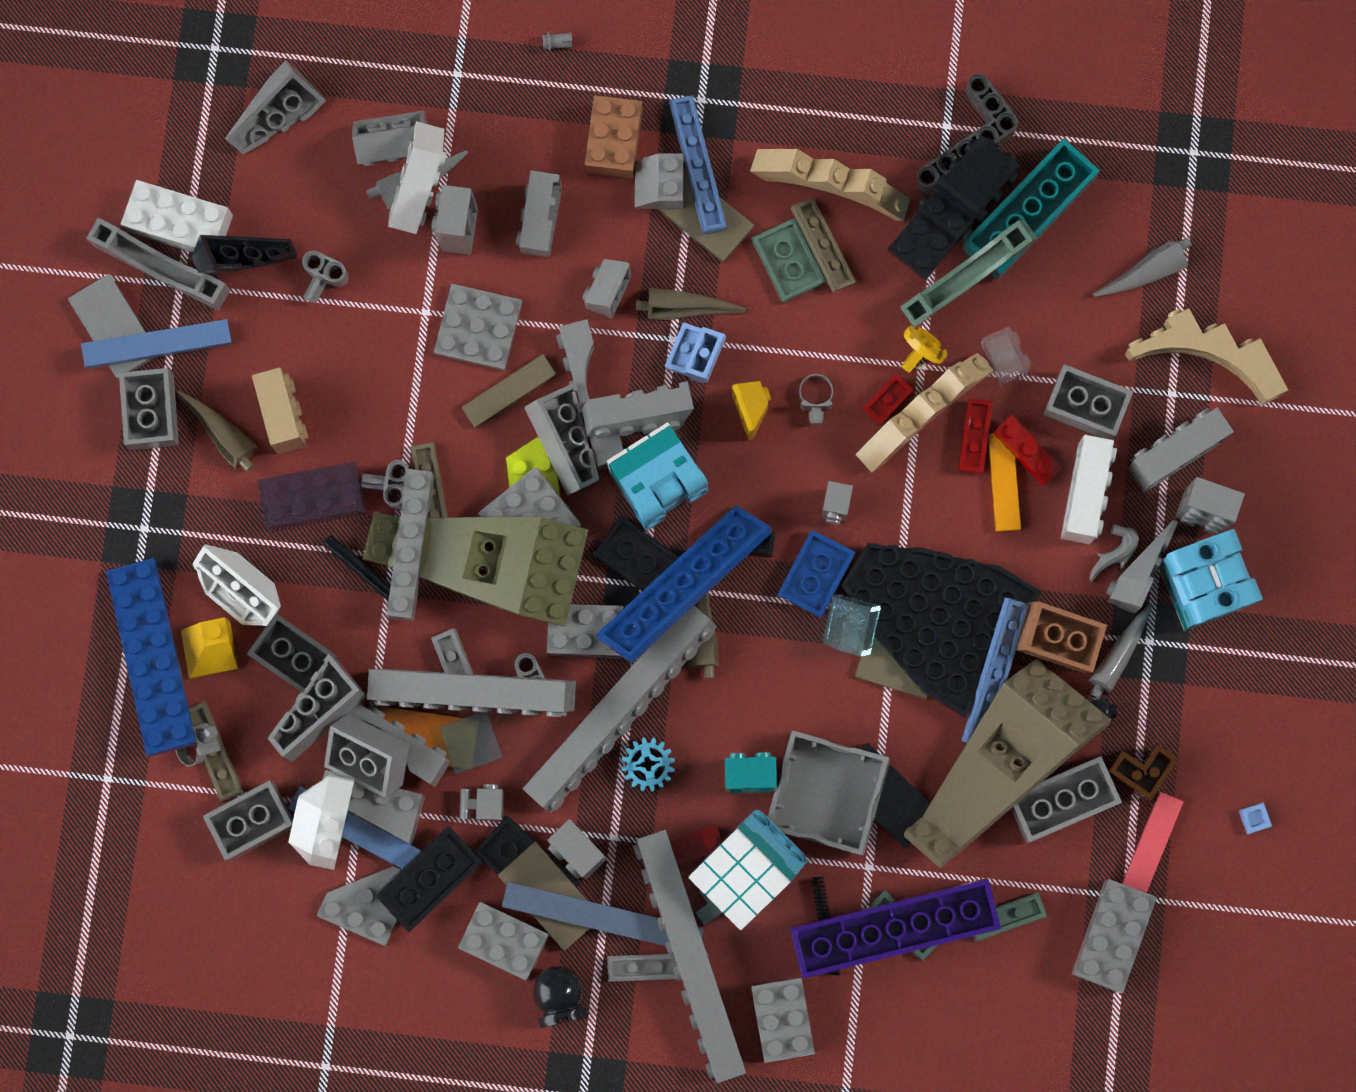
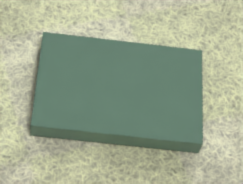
M795 218L751 238L782 304L826 284L827 281Z

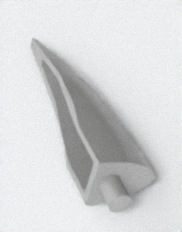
M467 150L445 159L444 166H439L437 172H440L439 179L468 154ZM401 172L377 181L376 187L366 191L369 199L381 195L387 209H391L397 185H401L399 183Z
M1187 237L1179 242L1170 240L1152 250L1122 276L1094 292L1093 296L1097 297L1135 289L1186 268L1188 263L1183 250L1192 246L1190 240Z
M1148 604L1131 622L1096 668L1088 681L1095 685L1089 694L1092 698L1100 697L1103 691L1107 694L1111 693L1141 637L1152 609L1151 604Z

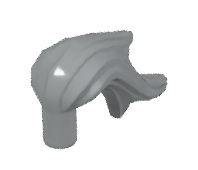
M1113 524L1111 534L1121 536L1122 541L1113 551L1097 554L1100 560L1090 573V582L1111 564L1120 563V567H1124L1133 555L1139 542L1138 534L1133 528Z

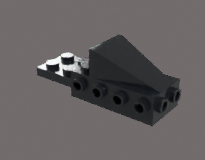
M981 135L976 141L972 139L964 149L966 154L961 159L957 157L949 167L951 171L941 176L934 184L935 191L930 196L926 194L918 204L920 207L919 212L887 249L889 253L925 281L960 240L964 242L973 231L971 227L976 221L980 223L988 214L986 209L991 203L995 205L1004 194L1001 191L1005 186H1011L1019 176L1017 174L1019 168L1017 159L1010 153H1004L998 149V144L989 137L984 138Z

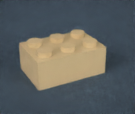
M280 367L252 375L272 448L278 454L306 447L305 439L309 437L305 424H302L301 419L299 420L302 411L299 402L296 401L295 396L292 394L296 392L293 379H290L289 374H285Z

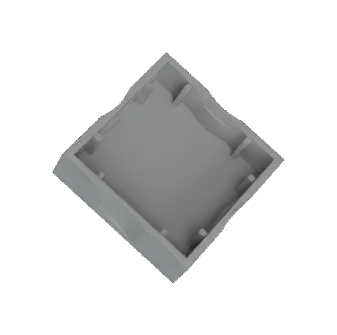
M792 730L782 764L781 780L774 793L768 818L784 834L864 856L891 759L861 749L831 743L825 739Z

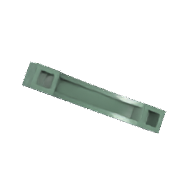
M1024 219L1018 220L969 259L900 307L913 327L921 325L1038 240V238Z

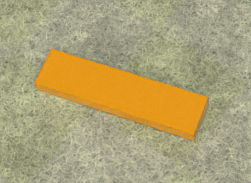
M988 434L995 532L1020 531L1021 523L1015 456L994 434Z

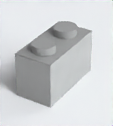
M828 481L821 518L826 519V523L840 525V522L845 523L853 489L852 485Z

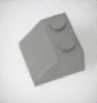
M655 154L635 161V209H683V154Z
M604 259L601 265L597 264L592 278H595L591 287L587 286L582 299L585 300L586 309L612 319L630 281L631 268L627 262Z

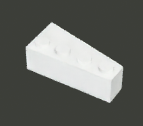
M416 121L414 140H410L406 164L403 165L399 183L401 185H397L389 213L388 227L417 234L419 225H424L427 212L424 210L426 206L430 207L433 198V192L430 191L432 186L436 187L438 184L440 172H437L439 166H444L447 154L443 152V128Z

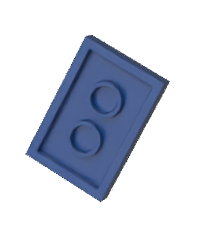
M811 530L777 596L822 618L855 552Z

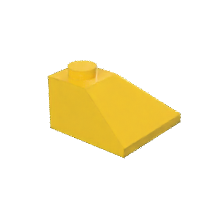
M760 381L732 385V396L748 441L754 439L768 410V401L771 400L767 386L762 387Z
M224 617L204 621L181 630L189 679L239 669L231 623L228 619Z

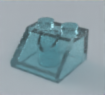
M833 594L823 643L842 652L858 656L869 655L871 653L880 606Z

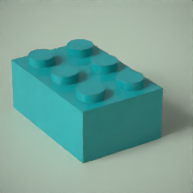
M769 752L755 753V757L745 758V753H731L730 758H725L726 794L770 793L776 791V757H771Z

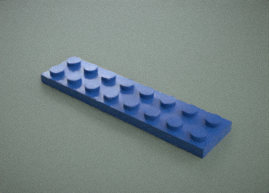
M735 505L596 634L598 639L627 661L633 663L772 533L770 526Z
M151 558L106 571L146 755L152 757L197 744L156 560Z

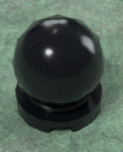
M552 966L539 974L534 983V1001L537 1007L544 1012V1017L538 1018L540 1028L560 1024L559 1019L569 1017V1021L588 1018V1008H581V1005H579L583 997V985L578 976L569 968Z

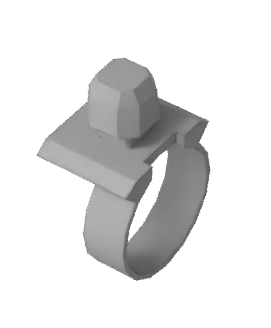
M820 374L807 376L801 382L799 388V397L802 401L800 409L803 411L811 410L809 412L811 425H821L824 414L822 411H829L832 409L833 404L831 402L833 395L832 383L828 378ZM815 377L825 380L831 387L832 394L830 399L818 405L803 400L800 390L805 381Z
M207 723L193 726L198 746L196 748L197 756L195 762L190 759L185 747L176 750L178 758L185 766L198 765L205 760L207 754L221 750L216 739L218 732L214 726H209Z

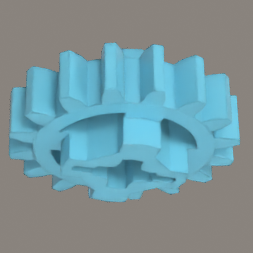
M642 738V744L640 745L636 741L633 742V750L625 749L629 756L622 757L621 760L627 763V766H623L621 770L628 771L629 774L626 775L625 780L633 779L634 781L631 785L633 788L639 784L641 785L642 792H644L646 786H649L651 792H654L655 785L658 784L662 789L664 788L663 780L671 781L667 774L668 772H675V769L670 767V764L675 762V758H668L672 751L671 749L663 750L664 742L656 745L655 738H652L650 743H647L646 739ZM650 748L660 752L663 757L656 758L653 756ZM641 750L642 756L638 761L632 763L634 755ZM647 758H650L651 762L657 763L651 766V771H647L645 767L641 768V764H644ZM665 767L662 775L655 780L657 770ZM633 772L644 774L646 781L638 779Z

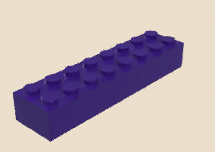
M984 878L789 928L801 976L804 979L999 930L1001 925L989 879Z

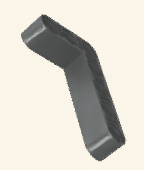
M975 74L970 77L966 88V95L986 124L918 171L916 187L920 192L931 193L935 190L933 186L937 180L951 171L944 170L941 164L944 162L952 164L957 157L961 159L963 155L960 151L965 149L972 139L976 141L981 135H987L999 147L1014 136L1018 119L985 75ZM979 84L984 90L981 92L974 91L972 85ZM993 103L998 109L991 111L987 109L986 104ZM1007 122L1012 128L1004 130L1001 128L1000 123ZM923 176H930L933 182L926 184L921 178Z

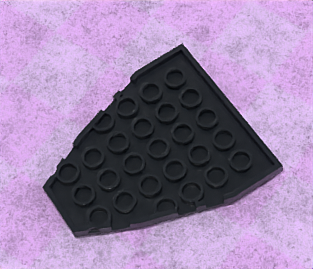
M867 543L842 583L843 590L870 632L924 694L966 718L975 703L976 691L1004 598L1028 604L1029 602H1036L1042 592L998 565H988L976 562L973 559L966 560L953 557L951 554L925 548H903L895 545L881 546L873 543Z

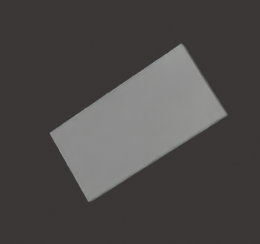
M110 274L105 275L68 298L93 341L146 333ZM154 358L108 366L116 379L119 380V373L135 371Z

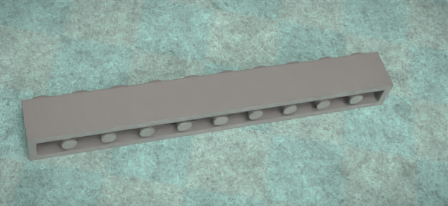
M695 606L688 610L641 655L525 785L523 790L550 813L560 808L564 798L570 791L578 788L581 779L587 772H591L597 766V761L603 754L608 753L613 748L614 742L620 735H624L630 729L631 723L636 717L641 716L647 710L648 704L653 698L658 697L663 692L664 686L669 680L675 678L680 673L681 667L687 660H691L696 655L701 644L713 636L717 626Z
M662 830L635 839L637 845H634L633 849L637 860L642 859L645 869L641 870L645 884L650 883L653 893L649 894L653 909L658 907L661 916L657 918L661 933L666 932L669 940L665 942L669 957L674 956L677 966L673 967L677 981L682 980L685 990L681 991L685 1006L690 1004L693 1014L689 1015L693 1030L698 1029L701 1039H698L697 1043L701 1054L706 1053L709 1063L705 1064L710 1079L714 1078L716 1083H720L746 1074L667 832Z

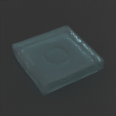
M480 712L439 727L456 775L503 758L487 712Z

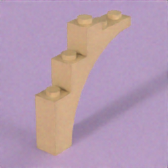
M757 149L750 172L765 181L797 184L854 200L896 221H904L910 202L909 197L886 183L887 179L872 169H849L835 159H813L798 149Z
M1179 308L1167 315L1169 318L1164 323L1166 330L1160 328L1150 334L1151 338L1145 341L1142 338L1135 340L1129 344L1130 348L1125 353L1129 363L1146 356L1162 353H1186L1206 358L1222 365L1237 375L1252 390L1261 405L1283 396L1288 391L1261 338L1254 342L1252 338L1239 344L1238 349L1225 323L1217 326L1216 323L1203 330V334L1189 308L1184 311Z
M976 353L965 361H960L950 367L931 387L921 392L902 412L889 419L856 453V456L871 473L883 466L937 415L976 384L987 378L994 371L989 366L988 361L981 357L979 353Z

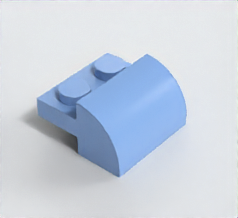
M683 322L665 368L688 376L693 381L707 383L726 340V335L705 327L699 328Z

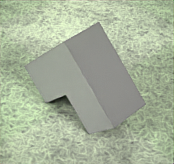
M699 890L708 904L698 910L696 915L705 926L723 912Z

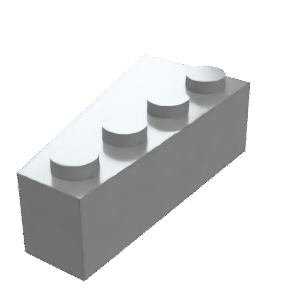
M688 381L679 383V388L669 390L667 385L659 386L657 390L644 394L642 390L627 394L625 398H621L620 394L589 399L582 408L587 436L605 438L610 436V434L627 436L640 431L649 434L667 422L673 431L678 430L682 427L694 407Z
M576 382L537 399L524 407L567 496L599 480L593 451L589 448L586 427H584L581 416V402L578 403L576 391H578Z

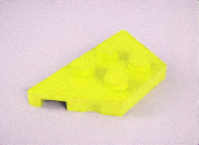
M539 437L506 457L509 487L534 467H537L560 496L558 476Z

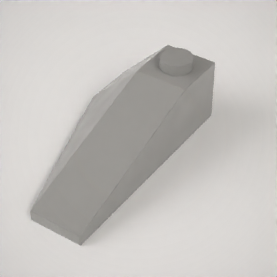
M285 61L268 78L225 139L238 151L245 154L268 141L269 137L280 131L284 132L290 129L289 126L300 120L303 122L310 118L326 100L298 70Z
M1173 520L1120 575L1116 582L1113 580L1110 582L1106 594L1109 595L1108 603L1132 614H1135L1142 607L1154 580L1151 576L1156 573L1161 564L1162 557L1160 556L1169 545L1178 523L1177 521Z

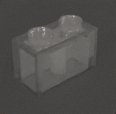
M1010 326L985 336L981 340V346L994 370L993 372L1000 387L1027 376L1030 371L1029 367H1031L1027 354H1022L1019 348L1021 341L1016 331L1012 332Z

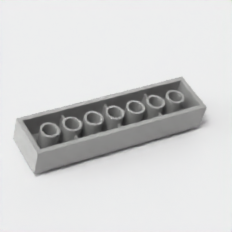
M369 669L367 700H375V705L384 706L397 705V702H399L400 707L421 706V703H424L423 708L430 709L445 708V705H448V710H469V706H472V711L476 712L493 711L494 708H497V713L508 714L518 713V709H520L523 715L542 714V711H546V716L561 717L567 716V712L574 711L576 681L396 669Z

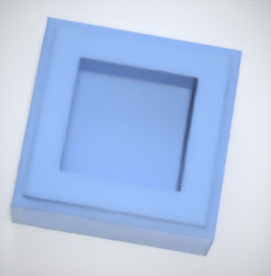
M1264 802L1239 810L1246 834L1272 827Z

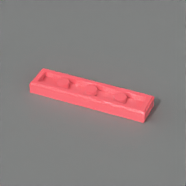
M1159 792L1122 884L1147 893L1183 801Z

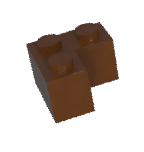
M1158 744L1153 746L1143 763L1126 752L1121 751L1108 768V772L1112 779L1148 802L1153 799L1179 758Z

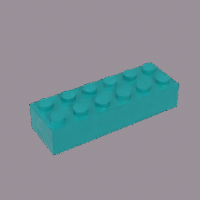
M1063 138L964 241L962 250L970 257L973 256L1000 233L1021 219L1027 222L1039 239L1094 182L1100 170ZM1035 242L990 275L999 281Z

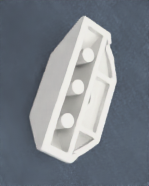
M210 545L202 547L193 562V566L197 570L205 594L242 625L267 626L281 607L275 583L237 552Z
M329 774L322 781L298 796L289 843L309 865L335 869L354 779Z

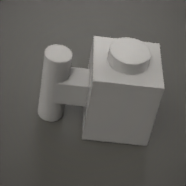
M483 784V789H477V799H470L471 789H461L460 819L469 820L470 810H476L477 820H503L504 790L498 789V785Z

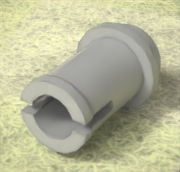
M547 32V34L542 35L543 49L551 51L554 48H572L571 32L562 34H550V32Z

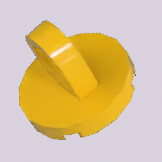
M910 325L904 332L906 341L914 349L901 366L908 373L912 371L922 357L936 364H941L947 357L946 349L943 351L940 349L941 344L937 338L923 328L916 330V327H913V325Z

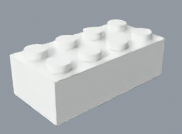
M136 180L120 225L127 233L194 252L199 235L226 236L233 215L228 207Z
M1084 435L1079 442L1061 539L1090 545L1094 539L1098 538V535H1101L1104 521L1100 520V515L1106 510L1108 496H1104L1107 487H1110L1112 472L1108 471L1111 464L1115 461L1117 448H1113L1114 440Z

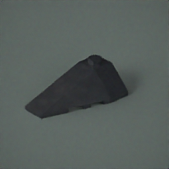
M199 235L192 255L198 273L225 274L296 259L297 257L290 239Z

